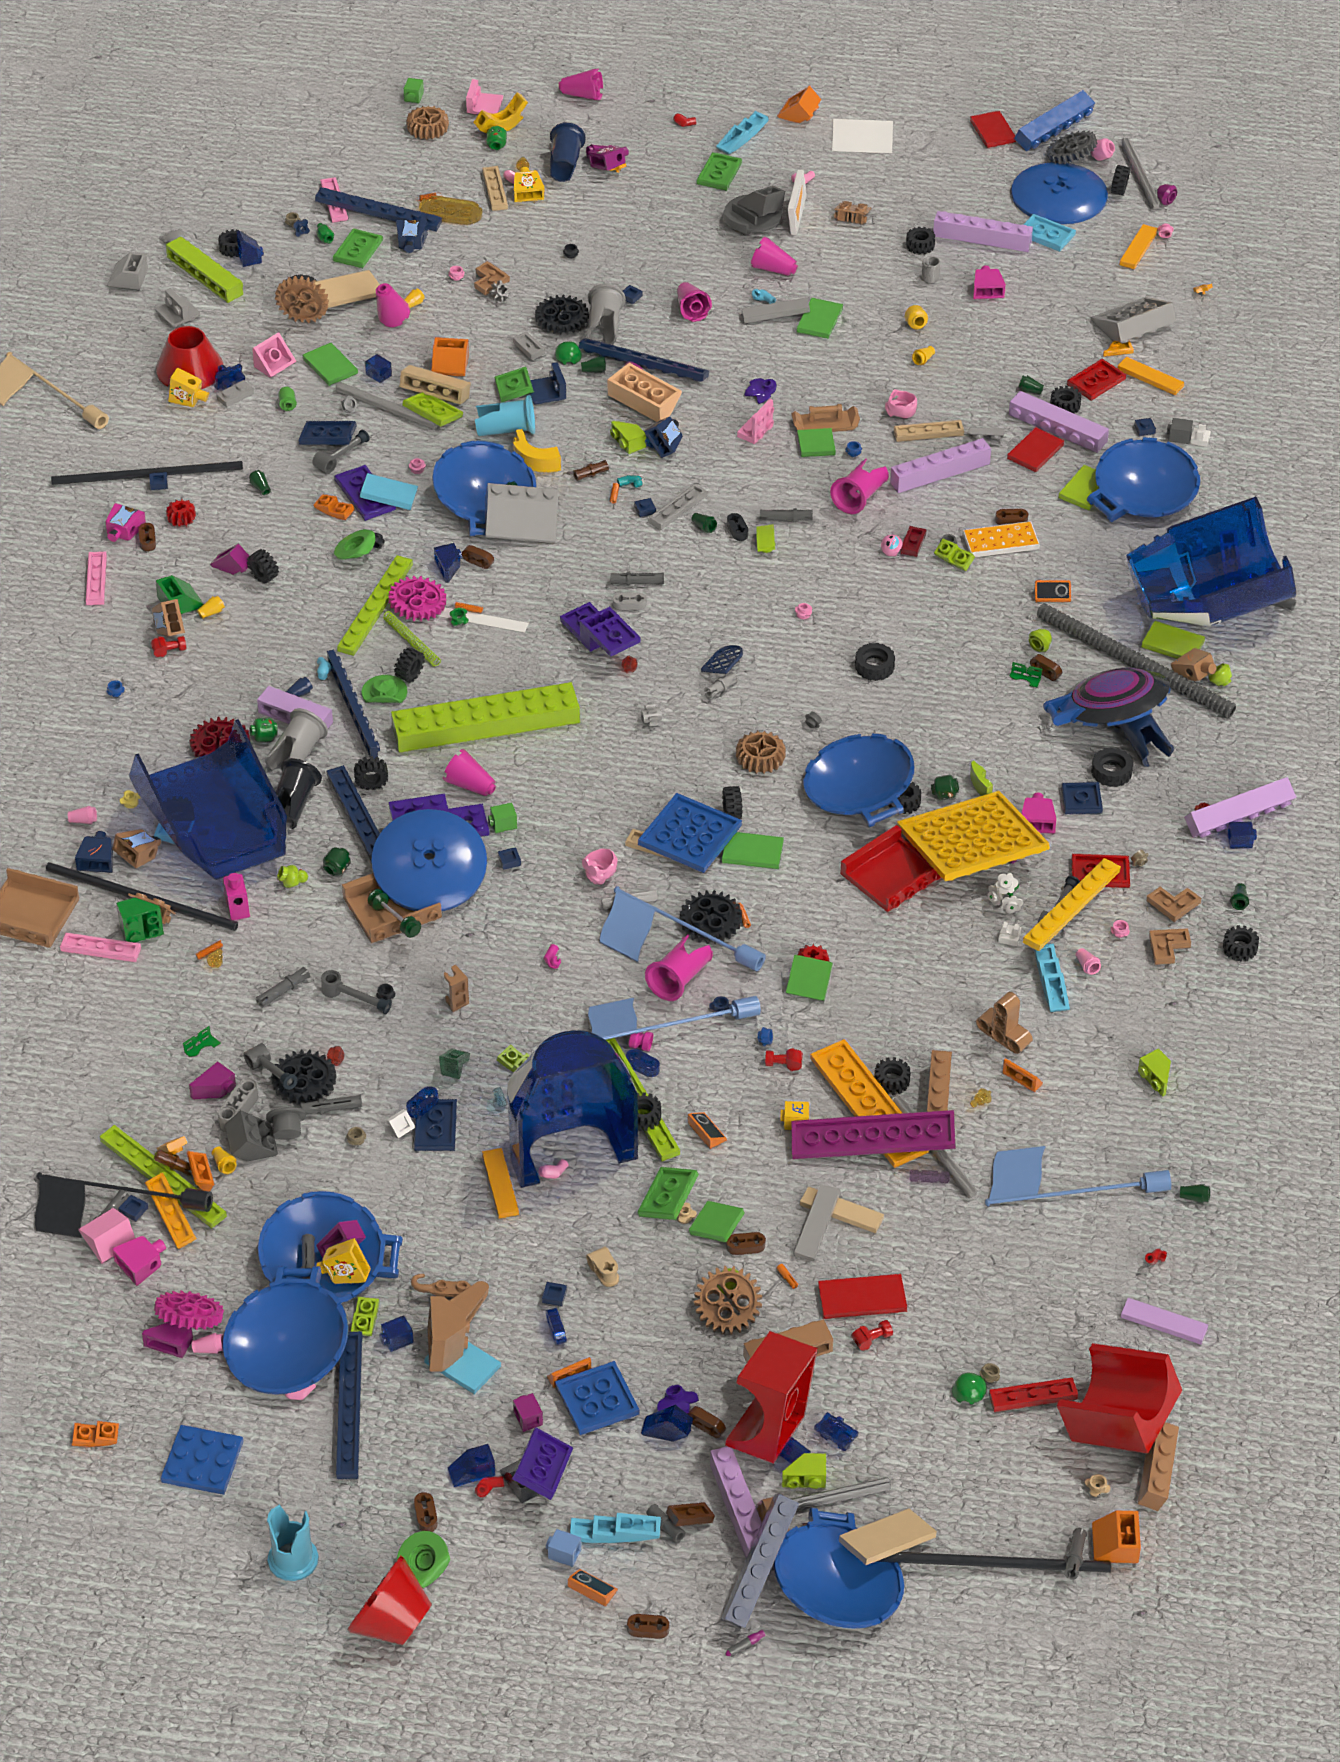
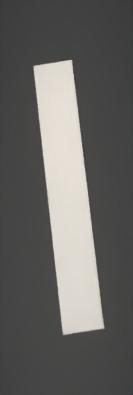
M445 607L444 611H441V615L436 614V616L452 619L450 612L454 609ZM467 612L466 617L469 619L468 622L524 633L529 624L527 622Z

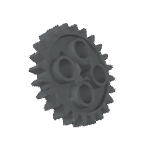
M1085 130L1082 132L1077 131L1076 133L1071 132V134H1065L1064 137H1059V140H1054L1055 143H1050L1046 152L1050 162H1058L1059 164L1064 162L1066 164L1070 161L1072 163L1073 160L1078 161L1080 157L1084 158V155H1089V152L1094 151L1093 148H1096L1098 143L1093 132H1085Z

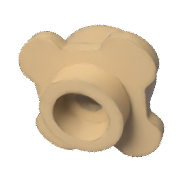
M685 1202L677 1217V1221L687 1224L697 1216V1212L691 1209L689 1203Z
M1095 1474L1085 1480V1485L1089 1487L1090 1495L1093 1497H1097L1101 1493L1110 1492V1486L1107 1485V1479L1103 1475Z

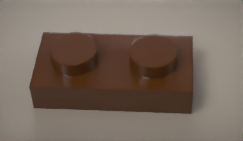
M705 1502L668 1505L666 1514L675 1526L713 1523L715 1518L714 1513Z

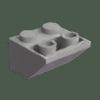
M129 252L114 266L107 283L108 286L140 290L148 270L146 253Z

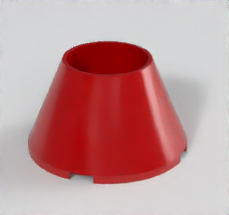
M183 326L176 328L169 334L156 365V374L160 382L168 387L171 376L179 368L201 379V389L213 385L215 380L222 376L224 365L222 358L201 329L193 326Z
M399 1556L353 1619L347 1631L403 1645L432 1606V1603L404 1557Z

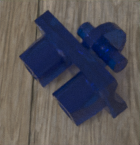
M238 363L233 367L229 366L227 368L224 365L218 366L219 372L216 373V384L214 387L216 390H225L233 386L232 382L239 383L245 380L242 365Z
M828 1412L814 1426V1430L819 1432L822 1438L833 1441L843 1451H846L859 1435L857 1430L844 1423V1418L841 1416L835 1417Z

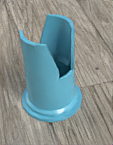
M527 395L525 400L476 406L479 416L478 419H475L478 436L512 433L518 429L535 434V414L530 395Z
M280 1504L271 1509L267 1518L271 1549L268 1553L267 1561L270 1571L276 1577L285 1581H297L313 1573L318 1565L319 1555L316 1546L311 1542L310 1517H308L307 1511L304 1512L302 1523L289 1521L288 1514ZM293 1543L291 1553H284L279 1550L285 1544Z

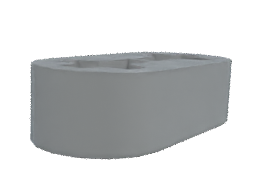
M617 593L613 596V607L617 610H642L647 605V598L643 593Z

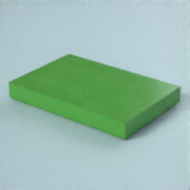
M712 152L697 178V184L727 191L742 164V159Z
M353 228L333 255V261L363 269L383 241V236Z
M811 298L809 302L810 312L803 314L797 326V332L829 339L843 310V304Z
M331 342L302 354L303 360L329 386L358 374V369Z
M736 832L724 847L722 863L779 869L784 837Z
M660 1167L637 1211L639 1217L676 1220L699 1175L697 1170Z

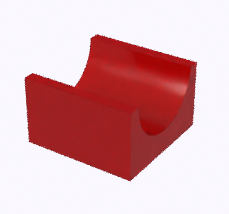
M769 1331L737 1377V1384L748 1389L755 1398L727 1437L725 1446L774 1464L805 1417L818 1348Z
M1092 1343L1089 1348L1092 1374L1085 1398L1082 1402L1060 1399L1057 1404L1071 1441L1148 1454L1182 1392V1387L1169 1354Z

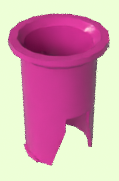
M864 459L846 477L838 478L833 482L830 488V496L836 507L848 514H857L862 511L866 505V500L887 482L889 472L886 466L874 469L869 473L862 469L867 460Z
M689 935L683 937L660 961L653 962L647 966L645 980L648 987L663 1000L676 1001L683 995L684 986L712 960L713 951L710 945L696 949L688 954L684 943Z

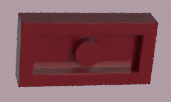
M909 526L900 549V554L917 557L926 537L927 529Z

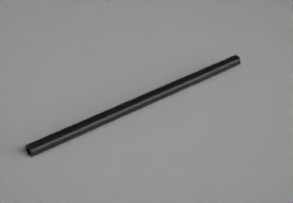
M233 461L51 476L52 485L143 478L149 477V474L163 472H167L168 476L243 469V462Z
M48 862L46 865V871L129 898L132 897L128 894L136 895V893H141L151 900L156 898L164 901V904L171 906L170 909L174 912L236 931L238 928V922L51 862Z
M898 1552L876 1561L1062 1571L1066 1569L1065 1559ZM1083 1560L1079 1571L1110 1573L1111 1561Z

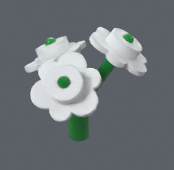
M1011 873L1007 875L1000 874L996 886H989L988 898L994 906L1001 905L1002 909L1011 914L1015 911H1020L1023 905L1022 899H1017L1016 896H1013V893L1019 889L1018 880L1013 878ZM1007 894L1009 897L1003 898L1002 895Z

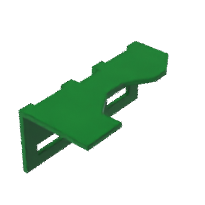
M1012 662L1009 676L1014 680H1027L1030 683L1029 686L1037 688L1041 680L1042 669L1032 666L1027 668L1024 664Z
M210 1026L200 1031L198 1036H193L183 1043L184 1053L189 1057L199 1055L204 1047L212 1046L215 1048L221 1042L211 1035Z

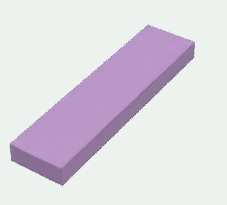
M1131 1298L1127 1299L1121 1313V1318L1200 1345L1208 1330V1324Z

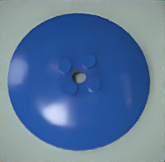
M1048 162L1031 166L1022 171L1013 181L1011 195L1015 205L1029 217L1035 214L1059 224H1074L1089 220L1099 214L1107 203L1108 191L1103 180L1085 167L1071 163L1064 164V162L1061 164L1058 162Z
M417 810L396 818L379 834L372 852V870L379 888L393 902L413 911L441 903L440 910L442 912L463 904L479 889L487 869V853L479 833L461 817L441 810ZM427 853H432L435 857L428 860L424 856Z

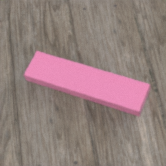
M336 177L320 180L322 188L340 192ZM327 205L332 223L348 220L346 209Z
M89 552L86 605H104L106 552Z
M65 933L60 949L63 952L136 962L141 950V944Z

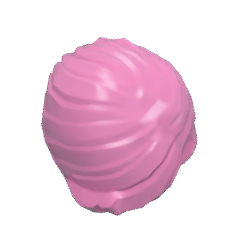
M897 389L892 391L888 401L885 403V410L890 417L894 415L895 417L908 419L915 414L917 409L916 396L907 391H899Z
M601 848L583 858L582 866L586 869L585 875L591 882L602 885L606 879L614 875L618 863L614 852L610 849Z

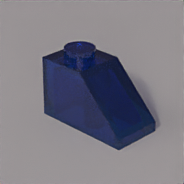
M236 231L238 254L242 266L246 267L262 263V256H264L262 246L259 247L257 240L241 231Z
M454 543L434 547V561L445 583H449L460 568V559H462L461 551L456 548Z
M675 1404L647 1415L641 1434L646 1437L674 1442L688 1437L691 1432L693 1418Z
M489 1444L467 1449L447 1467L453 1487L479 1481L485 1477L496 1476L495 1460Z

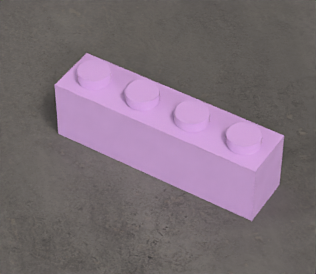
M268 686L257 699L258 713L287 724L291 721L290 713L297 708L306 709L323 720L327 728L333 723L332 709L281 691L280 689Z

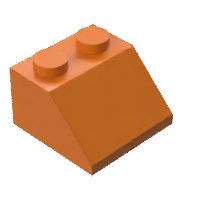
M809 85L788 98L777 116L780 119L801 123L804 120L808 121L813 117L812 113L819 108L818 104L822 99Z

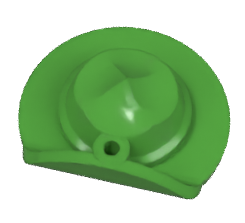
M363 529L346 536L335 547V556L338 559H349L368 554L375 543L374 532Z
M392 675L375 676L369 679L362 687V697L365 703H403L408 693L405 682Z
M420 1531L412 1534L403 1542L398 1551L397 1559L400 1555L405 1558L420 1585L424 1588L433 1583L445 1571L450 1562V1555L447 1544L439 1535L430 1531Z

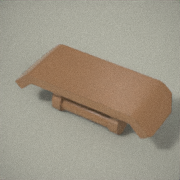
M842 404L821 407L809 406V414L800 415L796 411L791 413L797 430L832 428V432L854 430L860 420L855 406L842 411Z

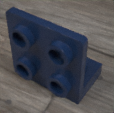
M558 362L551 363L549 377L531 380L534 392L529 394L534 405L566 399V382Z

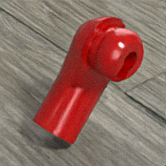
M680 113L675 114L673 117L674 122L681 127L697 124L695 117L687 118Z
M1157 1248L1151 1253H1147L1145 1260L1150 1265H1155L1158 1260L1164 1262L1167 1252Z
M503 1476L482 1478L475 1487L476 1495L485 1497L493 1488L504 1487Z

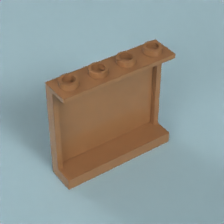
M7 868L8 878L0 889V935L51 948L80 899L78 886Z
M373 873L342 884L343 899L371 943L401 933V921L385 908L377 911L368 904L369 894L376 889H380ZM391 899L388 902V906L403 919L413 916L421 925L442 917L441 903L413 911L396 904Z

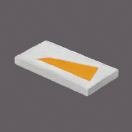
M798 170L796 173L788 205L791 235H797L807 196L804 170Z

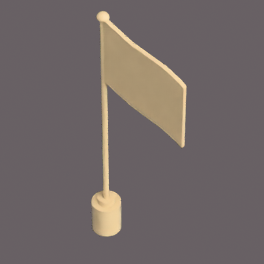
M7 352V357L0 364V404L2 406L34 374L83 410V419L97 429H102L107 425L109 417L94 405L84 407L14 357L12 352Z

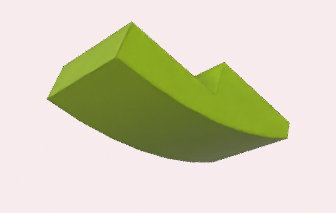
M774 524L756 526L758 552L768 553L775 550Z
M942 539L934 551L936 556L964 571H967L975 558L973 553L959 548L957 544L946 539Z
M973 760L970 768V778L973 786L980 796L992 793L993 784L986 779V770Z
M510 1044L497 1056L496 1060L510 1071L515 1072L531 1056L528 1053L523 1055ZM536 1060L532 1062V1069L528 1073L527 1079L541 1067V1064Z
M358 1297L351 1332L362 1331V1335L372 1336L380 1304L379 1299Z

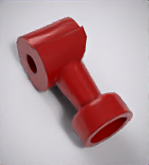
M184 636L177 637V641H166L164 637H158L151 641L152 650L156 657L163 658L168 650L178 648L179 651L187 649Z
M790 1048L786 1051V1054L774 1055V1051L766 1050L765 1066H773L774 1063L786 1064L790 1071L800 1070L803 1053L800 1050Z
M884 1320L878 1324V1328L868 1330L866 1326H860L851 1334V1338L860 1350H868L872 1340L880 1336L884 1338L892 1336L893 1329L890 1322Z

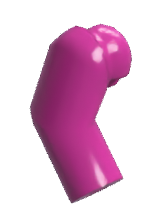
M555 944L550 945L544 956L545 962L552 969L558 968L561 964V959H557V956H555L559 950Z

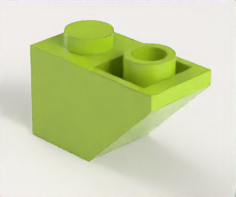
M619 421L611 422V437L628 454L646 448V434L637 424Z
M1158 1048L1139 1059L1138 1072L1163 1097L1166 1095L1171 1060Z
M804 1453L782 1471V1487L792 1489L798 1487L826 1488V1453Z

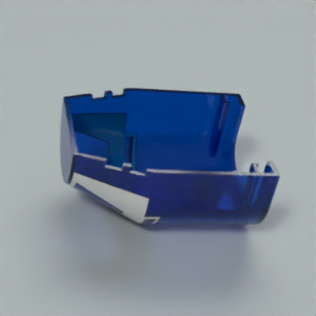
M1256 496L1172 525L1166 529L1167 533L1161 537L1156 535L1153 537V542L1147 546L1142 544L1126 555L1130 574L1142 607L1147 616L1152 619L1211 627L1296 597L1293 568L1287 556H1283V568L1280 567L1268 539L1262 506Z
M581 1030L564 1031L552 1035L544 1040L510 1077L507 1086L510 1160L520 1188L540 1184L538 1173L530 1155L534 1142L543 1136L577 1127L589 1126L603 1131L611 1143L619 1164L638 1159V1093L626 1065L604 1038Z

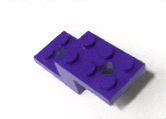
M588 602L560 616V622L590 652L601 647L611 657L641 643V637L610 606L598 611Z
M445 793L389 802L392 821L406 813L417 810H441L455 814L465 821H471L469 824L475 828L480 837L490 835L483 803L448 809Z

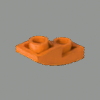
M322 494L313 504L319 511L342 520H346L355 510L353 504L338 502L337 496Z
M97 1421V1425L74 1423L71 1446L99 1447L117 1444L119 1423Z

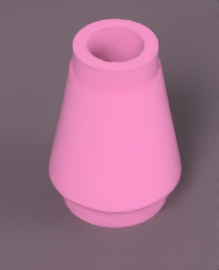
M86 806L69 811V823L92 824L96 822V808Z
M1084 948L1076 952V957L1085 973L1093 975L1100 970L1101 963L1099 958Z
M213 1333L192 1340L193 1352L219 1354L220 1351H223V1335Z

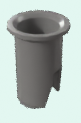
M599 284L589 291L588 302L591 306L586 331L587 339L590 338L594 327L603 329L604 339L607 344L613 345L616 342L620 309L626 301L625 294L620 288L610 284Z
M294 709L290 713V723L267 757H265L266 765L273 770L285 759H288V757L289 759L295 758L305 761L317 741L324 739L328 735V728L320 717L306 709Z

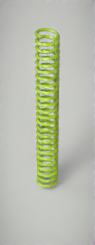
M391 611L385 612L383 619L415 650L423 652V654L426 653L424 655L425 659L432 666H438L441 663V659L412 631L407 629Z

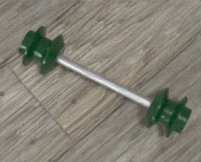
M376 889L369 894L368 904L377 911L385 908L401 921L400 931L408 938H413L419 934L421 923L413 916L403 919L388 906L389 897L387 894L383 893L380 889Z

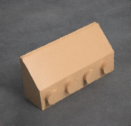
M628 363L607 379L608 396L656 422L671 415L682 393L676 387L631 363Z

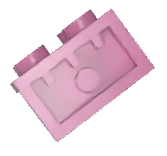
M472 79L466 96L467 113L477 115L481 110L491 114L498 113L503 101V95L481 93V86H479L478 80Z
M769 399L737 431V437L753 444L763 438L764 434L774 424L772 399Z

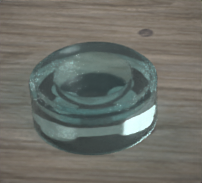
M501 1087L494 1088L493 1094L498 1107L507 1106Z

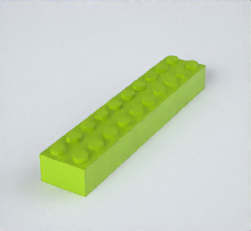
M569 682L391 711V720L397 748L400 753L580 723V707L573 684Z

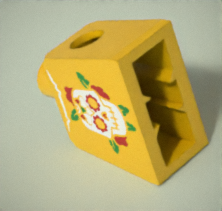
M522 167L520 172L515 173L514 202L545 200V188L536 170L529 171L528 167Z
M177 368L170 378L168 402L194 407L198 400L206 402L209 392L201 390V379Z
M355 1238L329 1247L325 1252L322 1262H318L316 1265L321 1267V1274L328 1273L335 1284L366 1282L371 1270Z

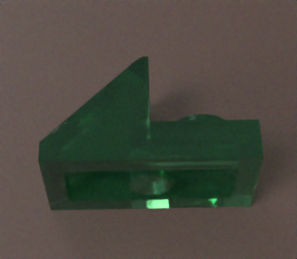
M451 1048L440 1055L441 1074L460 1079L463 1064L469 1061L470 1053Z

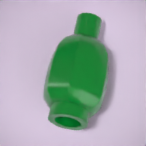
M317 224L316 233L323 243H331L334 239L332 229L326 224Z

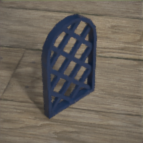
M737 645L720 648L703 665L701 672L727 674L743 656V649Z

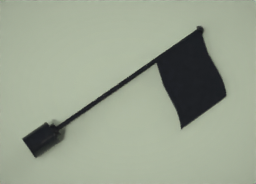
M42 1172L36 1174V1178L39 1180V1199L35 1213L36 1231L82 1238L78 1230L81 1228L85 1208V1185L180 1199L184 1209L209 1212L213 1204V1194L211 1191L186 1188L181 1195L44 1175Z

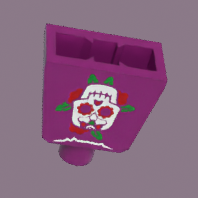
M608 145L589 151L590 165L592 168L606 171L611 170L626 162L625 156L629 155V150L626 146Z

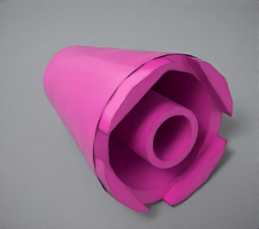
M597 68L564 77L559 81V90L567 95L600 100L603 93H600V89H603L602 73L598 72L599 69Z
M763 237L759 243L761 246L756 248L753 254L751 267L787 276L795 274L798 265H796L797 261L769 238Z
M683 282L678 286L677 296L681 315L692 322L701 321L706 318L709 310L712 308V300L709 295L688 282Z
M380 284L376 288L379 321L386 327L402 325V322L408 319L410 315L408 303L390 284Z
M459 750L461 754L459 756L455 754L444 771L447 776L442 778L443 781L483 796L491 795L496 789L495 780L466 750Z

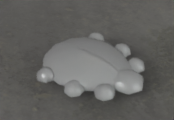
M181 228L175 231L171 230L170 233H165L161 240L164 243L171 242L180 236L184 237L185 232Z

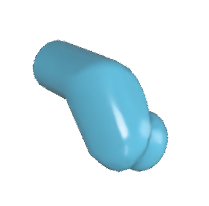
M754 289L751 293L753 299L757 301H767L769 304L776 302V298L766 290Z
M319 657L317 659V664L319 665L317 669L318 678L325 680L328 677L327 674L331 671V664L325 658Z

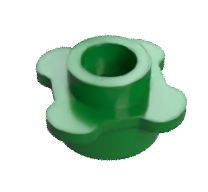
M464 608L452 610L450 612L452 617L451 624L453 626L462 623L467 624L469 621L466 617L467 610Z

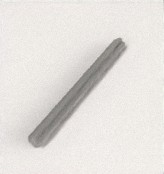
M1123 138L1121 144L1153 210L1159 209L1160 202L1130 139Z
M338 382L336 385V391L352 396L357 400L428 428L436 429L438 427L437 424L408 408L342 382Z
M902 1096L893 1099L902 1113H915ZM930 1150L968 1198L975 1197L977 1189L946 1150Z

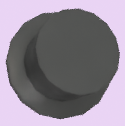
M284 1107L271 1110L266 1114V1121L273 1125V1137L281 1140L300 1137L301 1121L306 1118V1111L300 1108Z

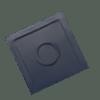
M1099 782L1061 784L1065 814L1103 813Z

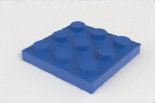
M615 1361L555 1381V1387L579 1435L640 1415V1409Z
M180 1425L163 1470L161 1482L225 1495L244 1442L243 1437Z

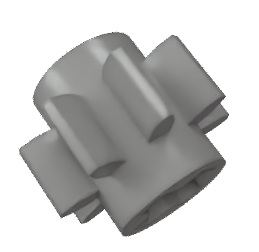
M499 280L497 284H491L493 289L489 293H492V299L499 298V302H501L503 297L509 298L508 292L511 289L508 288V283L503 284Z
M655 704L644 705L645 709L641 710L643 724L648 723V727L658 725V721L662 720L660 707H655Z

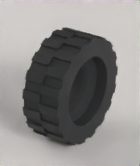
M869 643L856 651L855 670L862 678L878 681L884 680L893 674L895 655L889 646ZM878 658L883 660L884 663L881 665H870L866 663V660Z
M1110 747L1099 750L1097 754L1095 753L1092 760L1091 773L1093 778L1096 779L1095 781L1101 783V785H1106L1107 787L1122 786L1128 783L1132 777L1133 759H1131V755L1127 754L1126 751ZM1114 763L1120 765L1122 769L1119 771H1108L1103 768V765Z

